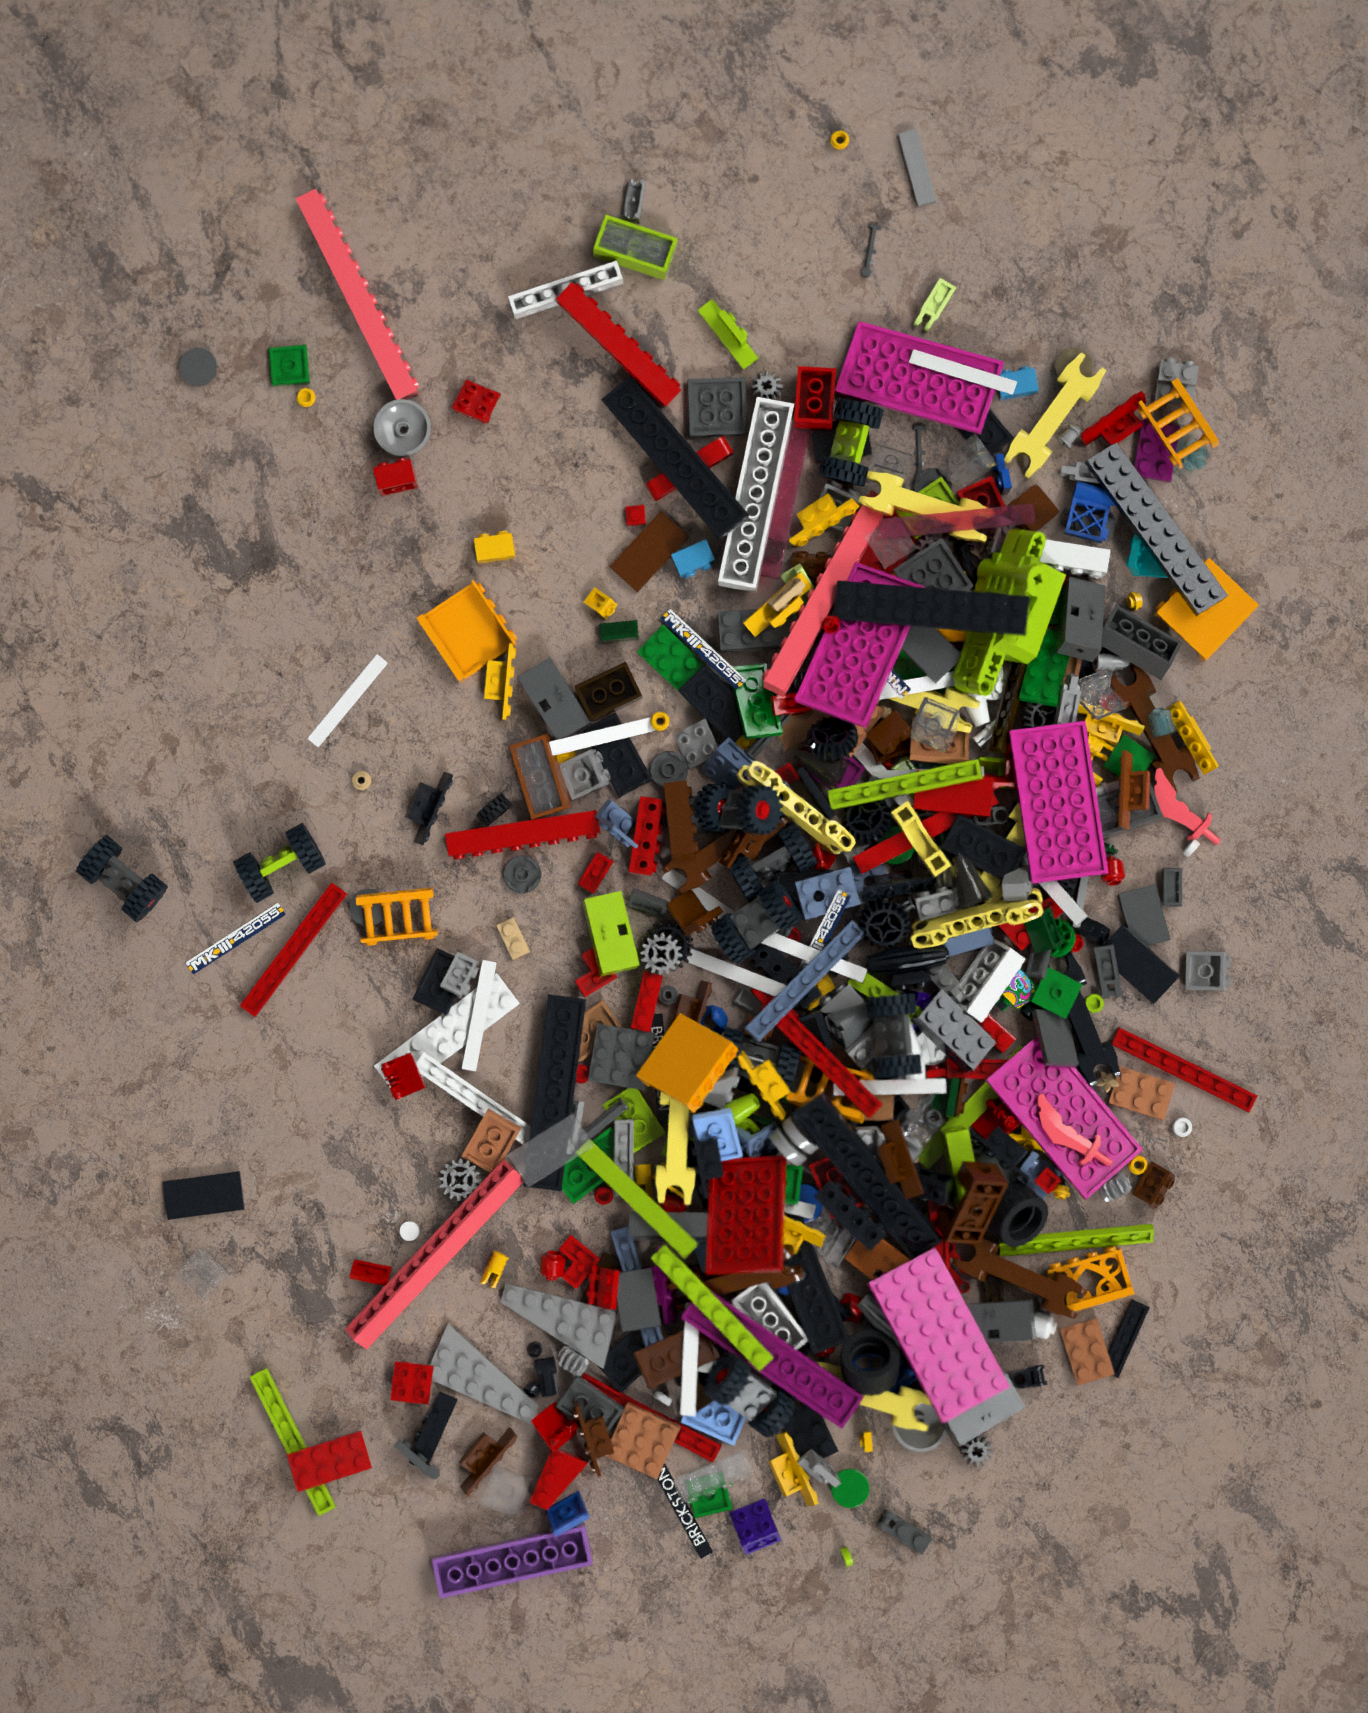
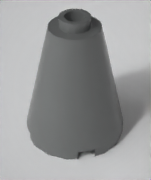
M862 1003L830 1013L824 1017L829 1033L833 1032L835 1036L833 1038L835 1043L840 1048L845 1049L874 1023L873 1018L879 1017L868 1018L867 1005Z

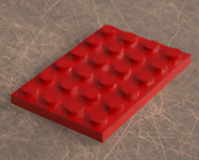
M784 1155L748 1157L722 1161L724 1177L710 1179L706 1274L783 1272L786 1157Z

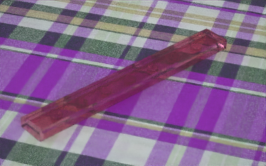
M791 429L760 576L778 580L780 578L810 435L808 432Z
M1033 504L879 519L881 539L1035 524Z

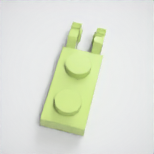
M940 278L922 306L914 325H920L924 315L929 316L931 319L924 327V331L928 333L934 321H937L955 292L956 287Z

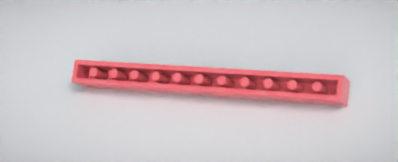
M314 189L296 198L396 400L409 399L419 394L417 391L419 385L415 377L411 378L408 373L411 369L407 361H402L400 357L403 353L398 343L394 345L391 339L394 335L390 327L386 328L383 323L386 319L382 311H377L375 307L377 301L373 293L369 294L366 289L369 285L365 277H360L358 273L361 269L356 259L352 261L349 255L352 251L348 243L343 244L341 237L344 235L340 227H335L332 222L336 219L331 209L327 211L324 206L327 201L323 193L318 194L317 190Z
M870 490L867 497L873 498L879 494ZM860 504V510L855 511L851 518V521H853L851 526H847L842 534L844 537L842 542H838L833 552H835L833 558L829 557L824 568H826V571L818 576L816 580L817 587L809 592L807 596L808 603L800 608L798 621H793L791 624L789 637H784L782 640L780 653H775L771 663L773 665L771 669H766L762 677L764 688L782 697L785 696L822 630L821 623L824 621V618L831 614L834 608L837 581L848 580L855 562H860L885 515L874 512Z
M503 1159L345 1328L350 1337L362 1347L368 1349L524 1182V1177L521 1173Z

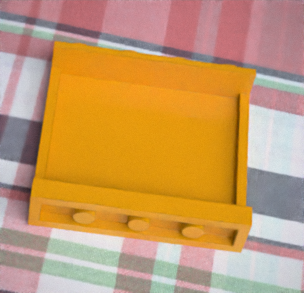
M1210 558L1206 561L1203 560V562L1228 596L1196 617L1177 589L1174 588L1168 594L1171 598L1167 602L1162 601L1155 608L1157 612L1154 614L1155 617L1158 615L1200 655L1199 658L1203 662L1259 606L1254 599Z
M474 580L471 581V584L425 615L421 614L417 617V620L460 683L487 665V660L494 661L506 653L508 643H513V647L517 645L515 640L518 639L512 629L508 631L504 626L507 622L501 613L497 615L494 611L496 606L491 598L486 599L483 595L486 591L481 583L478 582L476 584Z
M680 1013L636 1076L643 1084L656 1088L687 1106L695 1113L702 1105L707 1094L712 1091L716 1081L724 1074L730 1061L735 1058L738 1049L728 1039Z

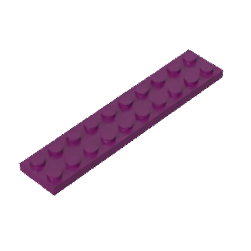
M710 1290L774 1357L759 1371L693 1302L689 1304L681 1316L683 1320L738 1356L748 1365L842 1429L863 1400L864 1396Z

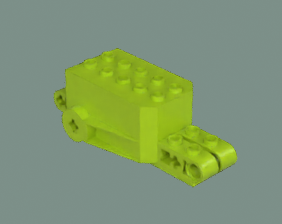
M1011 529L1006 535L1001 552H994L992 558L984 559L979 564L977 569L978 579L974 592L1030 596L1026 636L965 631L966 640L952 676L955 679L954 686L957 691L989 696L997 682L1004 660L1028 664L1037 657L1066 577L1060 571L1039 561L1046 543V538L1042 532Z

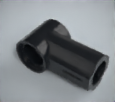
M554 1356L535 1359L536 1374L539 1377L542 1397L558 1395Z

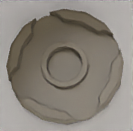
M1079 348L1064 350L1059 354L1055 362L1054 370L1057 378H1059L1066 366L1081 352L1086 356L1079 366L1080 373L1085 377H1090L1093 369L1091 357L1087 352Z

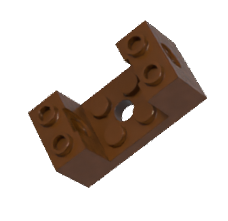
M963 1161L956 1177L965 1192L956 1210L949 1207H941L935 1224L946 1242L980 1244L1009 1183L997 1164Z

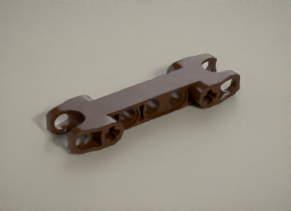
M1131 664L1130 667L1135 677L1132 685H1122L1114 674L1108 677L1113 697L1122 711L1130 707L1137 721L1145 726L1143 732L1158 758L1151 763L1154 772L1161 768L1174 790L1177 791L1173 781V774L1176 770L1187 772L1193 782L1200 779L1195 760L1186 745L1177 749L1149 697L1156 693L1150 677L1141 668Z
M787 816L781 818V823L776 824L778 828L772 830L773 832L768 835L765 841L776 835L790 821ZM731 829L695 853L696 859L674 862L671 860L670 863L662 868L664 873H668L675 868H681L686 872V883L676 890L679 895L699 887L712 878L707 869L720 861L723 851L727 849L732 835L738 829Z
M983 1238L980 1244H970L974 1247L976 1253L973 1260L964 1262L954 1258L951 1263L968 1276L982 1282L985 1281L987 1274H990L1043 1298L1040 1305L1042 1309L1076 1319L1078 1313L1065 1305V1295L1072 1291L1084 1295L1088 1292L1087 1288L1077 1283L1073 1278L1055 1271L1051 1280L997 1256L996 1254L1000 1246Z
M792 1244L783 1245V1261L794 1255L795 1249ZM784 1264L783 1272L708 1275L706 1272L701 1273L700 1268L697 1266L689 1268L707 1288L717 1295L768 1282L771 1289L785 1287L802 1278L804 1272L802 1266L789 1267ZM670 1277L667 1278L666 1286L668 1289H680ZM687 1295L681 1296L676 1300L675 1307L678 1311H685V1303H691L692 1300Z

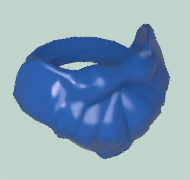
M708 1005L700 1024L706 1027L704 1025V1017L712 1014V1019L717 1026L710 1030L721 1035L727 1025L728 1017L723 1008Z

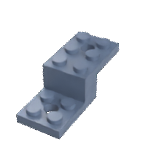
M884 863L864 874H861L857 865L795 882L794 885L804 920L826 914L838 890L851 895L846 908L860 905L858 893L863 890V887H866L864 885V878L869 876L873 879V876L886 874ZM815 891H820L823 894V899L820 902L815 901L813 898Z

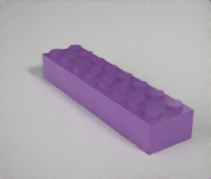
M582 1523L558 1536H555L553 1531L550 1530L434 1556L432 1563L440 1598L593 1565V1557L586 1524Z

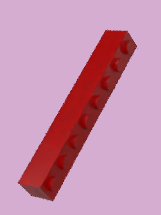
M571 282L554 301L659 404L666 407L681 391L679 388L680 383L673 377L670 379L665 374L667 372L666 369L660 364L656 365L652 361L653 357L646 350L643 352L638 347L639 343L633 337L629 339L624 334L626 332L625 329L618 323L615 325L611 321V315L605 310L601 311L597 307L598 303L591 296L588 298L583 293L585 290L578 283L573 284Z
M586 811L445 833L448 856L453 857V860L464 859V855L472 854V857L483 856V852L491 851V854H498L503 852L502 849L510 848V851L522 850L521 846L529 845V848L541 847L540 843L548 842V845L560 844L559 840L567 839V842L579 841L578 837L586 836V839L597 838V834H601L600 826L598 825L599 820L594 817L598 811Z

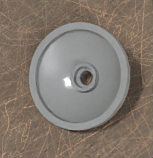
M398 399L387 403L379 410L374 421V435L378 444L386 452L395 456H410L419 452L426 445L431 434V422L427 412L416 402L407 399ZM401 428H407V432L401 433Z
M923 1403L916 1406L914 1414L921 1422L929 1425L928 1431L904 1429L891 1424L896 1440L903 1447L914 1452L933 1450L943 1442L947 1435L933 1406Z

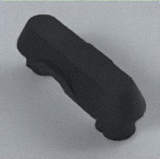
M959 540L954 546V551L963 570L966 571L967 577L973 584L972 589H975L978 579L977 567L973 565L969 552L973 551L974 544L971 545L972 541Z

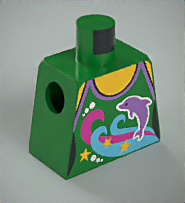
M1019 969L995 1005L1002 1012L1010 1005L1015 1010H1018L1032 1000L1038 986Z

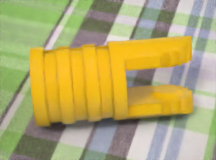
M1087 731L1090 753L1106 762L1108 759L1106 755L1099 752L1103 746L1109 751H1112L1114 747Z
M651 1164L634 1165L635 1183L642 1190L643 1184H645L646 1194L653 1199Z
M493 1250L480 1283L485 1285L491 1272H493L494 1275L490 1286L495 1289L509 1257Z

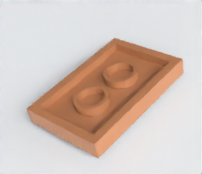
M1119 1066L1121 1075L1115 1079L1119 1086L1116 1088L1112 1087L1108 1103L1164 1120L1175 1083Z
M488 1108L461 1157L491 1173L506 1157L522 1127Z
M1097 1318L1060 1329L1077 1386L1115 1375Z

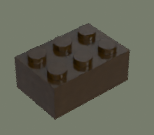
M626 662L574 686L591 723L643 699Z

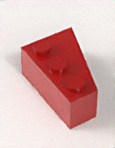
M1042 897V908L1051 907L1056 919L1063 910L1051 897ZM1035 906L1033 908H1030L1028 911L1030 913H1036L1039 909L1037 906ZM1004 923L996 926L1021 951L1031 943L1024 923L1017 925Z
M558 1448L554 1453L551 1451L529 1503L548 1510L584 1469L589 1460L561 1448Z

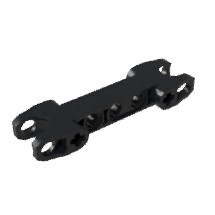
M1070 951L1065 955L1068 967L1063 975L1083 984V986L1087 985L1083 970ZM1080 991L1068 1014V1018L1082 1050L1076 1053L1079 1071L1092 1087L1096 1085L1093 1072L1098 1064L1108 1066L1114 1078L1121 1074L1115 1049L1110 1040L1101 1043Z

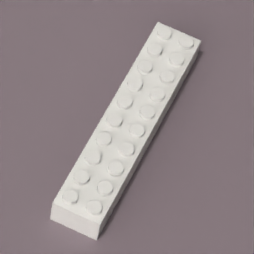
M761 397L756 398L735 498L749 514V517L728 533L718 579L719 586L757 593L795 411L793 403Z

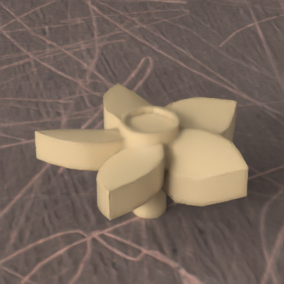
M1101 1072L1103 1080L1096 1083L1097 1086H1104L1106 1093L1111 1087L1116 1088L1119 1086L1115 1080L1116 1077L1114 1078L1112 1073L1107 1075Z

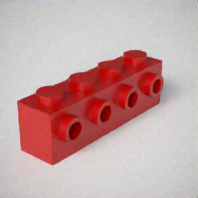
M640 796L633 841L638 847H632L629 873L652 876V872L656 873L658 861H654L655 853L659 854L661 842H657L658 834L662 835L663 823H660L661 815L665 816L666 804H663V799Z

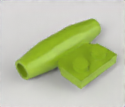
M753 1093L726 1103L724 1109L731 1108L736 1128L741 1127L752 1136L760 1131L750 1118L747 1119L749 1115L760 1107V1103Z

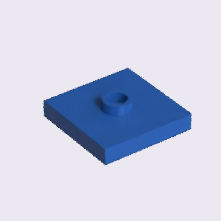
M579 1491L552 1505L548 1510L545 1509L555 1536L590 1518Z

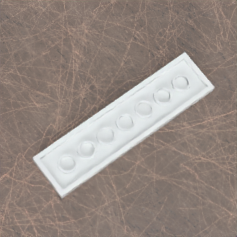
M497 973L493 979L484 1031L520 1004ZM477 988L452 1006L448 1016L440 1015L374 1065L384 1080L388 1079L384 1076L383 1071H381V1064L410 1052L415 1063L424 1052L441 1064L467 1044Z

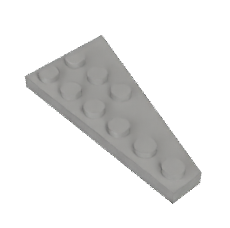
M505 1283L501 1303L604 1369L618 1311Z
M448 1323L430 1363L431 1366H434L432 1381L531 1424V1420L534 1418L539 1405Z

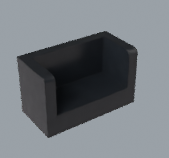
M820 1009L799 1016L800 1022L827 1049L833 1048Z

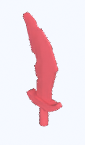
M1158 768L1155 772L1157 784L1154 785V791L1163 816L1191 829L1193 832L1187 835L1188 841L1197 839L1203 834L1212 843L1217 845L1221 839L1208 829L1212 819L1211 813H1207L1205 819L1202 820L1192 811H1189L1184 802L1176 800V791L1165 777L1162 769Z
M1039 1094L1038 1106L1041 1110L1039 1112L1041 1125L1053 1144L1069 1147L1085 1155L1079 1161L1080 1165L1088 1163L1094 1157L1110 1167L1113 1160L1098 1151L1101 1143L1100 1135L1094 1136L1093 1143L1083 1136L1077 1135V1132L1071 1126L1062 1124V1117L1047 1101L1044 1094Z

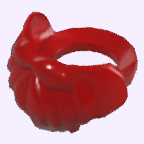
M815 843V847L811 850L817 860L815 869L818 871L829 870L836 861L837 856L823 852L820 844Z
M851 1293L844 1294L843 1299L840 1301L841 1304L851 1303V1310L854 1313L852 1317H848L845 1321H853L855 1324L861 1322L864 1314L857 1307V1304L862 1299L861 1297Z

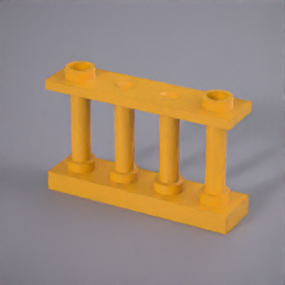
M1179 378L1171 381L1173 387L1170 389L1171 391L1150 405L1145 406L1142 400L1139 401L1138 412L1143 419L1147 418L1170 454L1168 458L1172 465H1177L1181 469L1183 468L1182 458L1205 444H1210L1213 449L1219 445V440ZM1174 398H1180L1182 401L1180 408L1155 422L1150 414L1151 412ZM1190 413L1193 418L1191 423L1165 437L1160 428L1181 415ZM1194 429L1201 430L1203 433L1201 438L1178 453L1170 445Z
M434 887L357 895L356 906L361 905V908H364L367 936H362L361 943L371 946L376 945L379 941L423 937L424 940L434 939L439 933L438 928L432 929L429 909L430 898L434 897ZM419 899V902H421L424 930L413 931L409 904L411 900ZM400 901V904H402L405 932H393L390 907L392 902ZM380 903L383 906L386 934L374 935L371 910L373 904Z
M801 1055L799 1060L805 1065V1069L798 1090L795 1093H788L786 1097L790 1104L800 1106L811 1099L806 1097L805 1090L813 1067L818 1068L807 1056ZM847 1068L860 1081L876 1080L873 1078L872 1072L861 1069L860 1072ZM822 1073L816 1095L822 1091L825 1092L829 1078L824 1073ZM835 1095L834 1100L831 1102L847 1120L863 1123L865 1116L854 1103L849 1108L843 1107L841 1104L843 1095Z

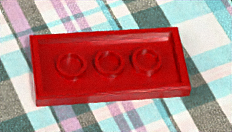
M983 777V779L917 792L914 797L913 809L991 817L995 778Z

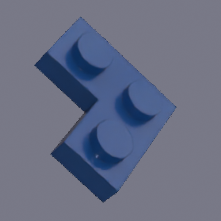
M1003 453L996 454L994 460L991 461L993 472H997L995 483L998 490L1001 491V495L1009 494L1012 488L1009 469H1006Z

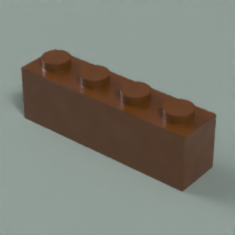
M687 780L664 783L672 860L674 862L696 859L695 852H699L698 841H694L693 834H697L696 823H692L691 816H695L694 805H690L689 798H693L692 787H688Z

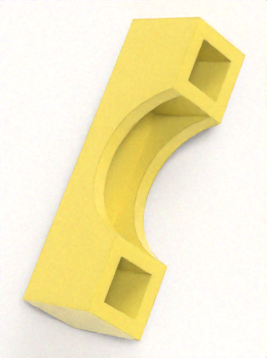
M908 801L891 812L892 817L933 878L950 868V863L933 842Z

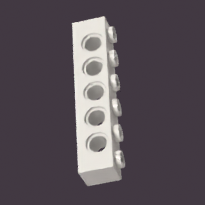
M617 261L508 296L515 319L558 306L554 300L571 282L573 284L578 283L585 290L583 293L586 296L623 284V278Z

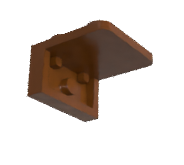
M1037 484L1031 486L1007 506L1008 514L1021 524L1019 525L1020 528L1029 531L1040 530L1059 513L1058 508Z
M692 890L683 893L666 905L686 936L695 931L697 934L707 928V924L711 926L712 923L718 920V916L723 913L720 906L707 912Z

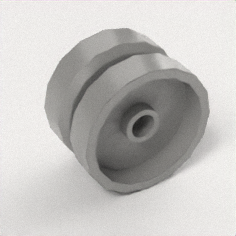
M789 1116L782 1123L783 1129L777 1128L770 1134V1138L789 1161L800 1166L807 1158L806 1153L812 1154L819 1147L794 1117Z

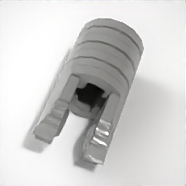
M1098 654L1092 662V667L1094 670L1099 671L1122 670L1124 667L1129 666L1130 662L1114 654Z
M867 841L864 845L858 843L853 846L849 852H842L849 867L856 864L853 857L864 852L863 849L870 846Z

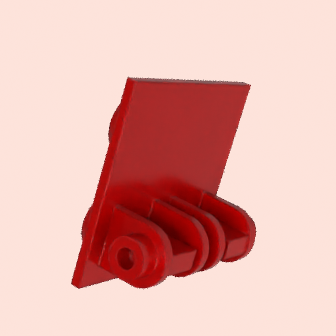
M466 379L452 409L456 410V413L459 412L466 415V417L471 416L473 420L476 418L482 424H488L501 393Z
M411 1052L381 1064V1071L388 1078L385 1081H389L390 1084L387 1086H391L389 1089L395 1100L426 1088Z
M988 1099L986 1101L987 1110L971 1126L986 1140L997 1126L1007 1134H1010L1021 1122L999 1099L997 1101L995 1099Z
M395 1361L390 1400L429 1405L434 1366L414 1364L407 1361Z
M555 1402L531 1420V1423L552 1453L577 1434L575 1430L578 1429L579 1422L575 1419L568 1421L562 1411L555 1407Z

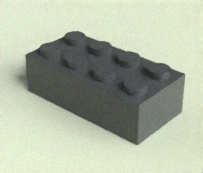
M1115 605L1103 625L1102 647L1162 680L1172 665L1182 645V642L1118 605Z
M757 609L719 611L720 652L782 649L780 647L784 637H789L791 633L789 631L793 621H796L795 613L790 614L783 625L776 628L769 625L759 635L754 637L743 622Z

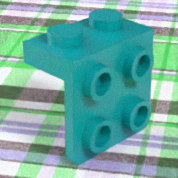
M1134 532V537L1130 540V556L1128 555L1126 559V566L1132 575L1168 578Z

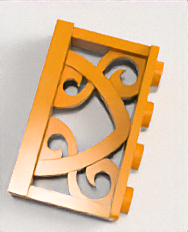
M1116 1246L1105 1248V1252L1097 1254V1251L1086 1254V1258L1083 1259L1074 1257L1068 1259L1066 1264L1060 1265V1262L1049 1265V1269L1045 1271L1047 1277L1051 1280L1055 1271L1065 1272L1067 1276L1077 1282L1085 1269L1093 1270L1104 1277L1096 1286L1095 1296H1091L1088 1291L1083 1298L1078 1299V1292L1074 1293L1072 1291L1067 1293L1065 1305L1069 1309L1079 1311L1135 1294L1120 1248L1116 1249ZM1110 1257L1115 1258L1118 1262L1117 1269L1111 1274L1108 1271L1111 1270L1113 1264L1110 1266L1105 1264L1106 1259ZM1100 1260L1099 1266L1090 1262ZM1078 1266L1074 1273L1069 1269ZM1120 1271L1123 1275L1125 1287H1121L1114 1278ZM1108 1280L1110 1283H1107L1105 1285H1107L1109 1289L1107 1291H1102L1101 1285Z

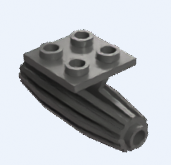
M868 1291L857 1304V1307L868 1319L863 1327L867 1330L875 1329L884 1332L896 1342L897 1346H900L874 1295Z

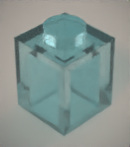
M1164 707L1152 710V714L1148 715L1153 738L1175 732L1170 709L1164 710Z

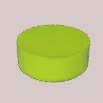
M1090 994L1084 1000L1090 1013H1097L1104 1006V1000L1098 994Z
M848 1547L839 1549L845 1566H852L854 1562Z

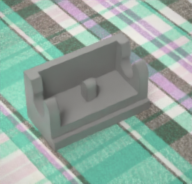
M629 179V182H627L621 220L640 223L646 181L634 182L633 179Z

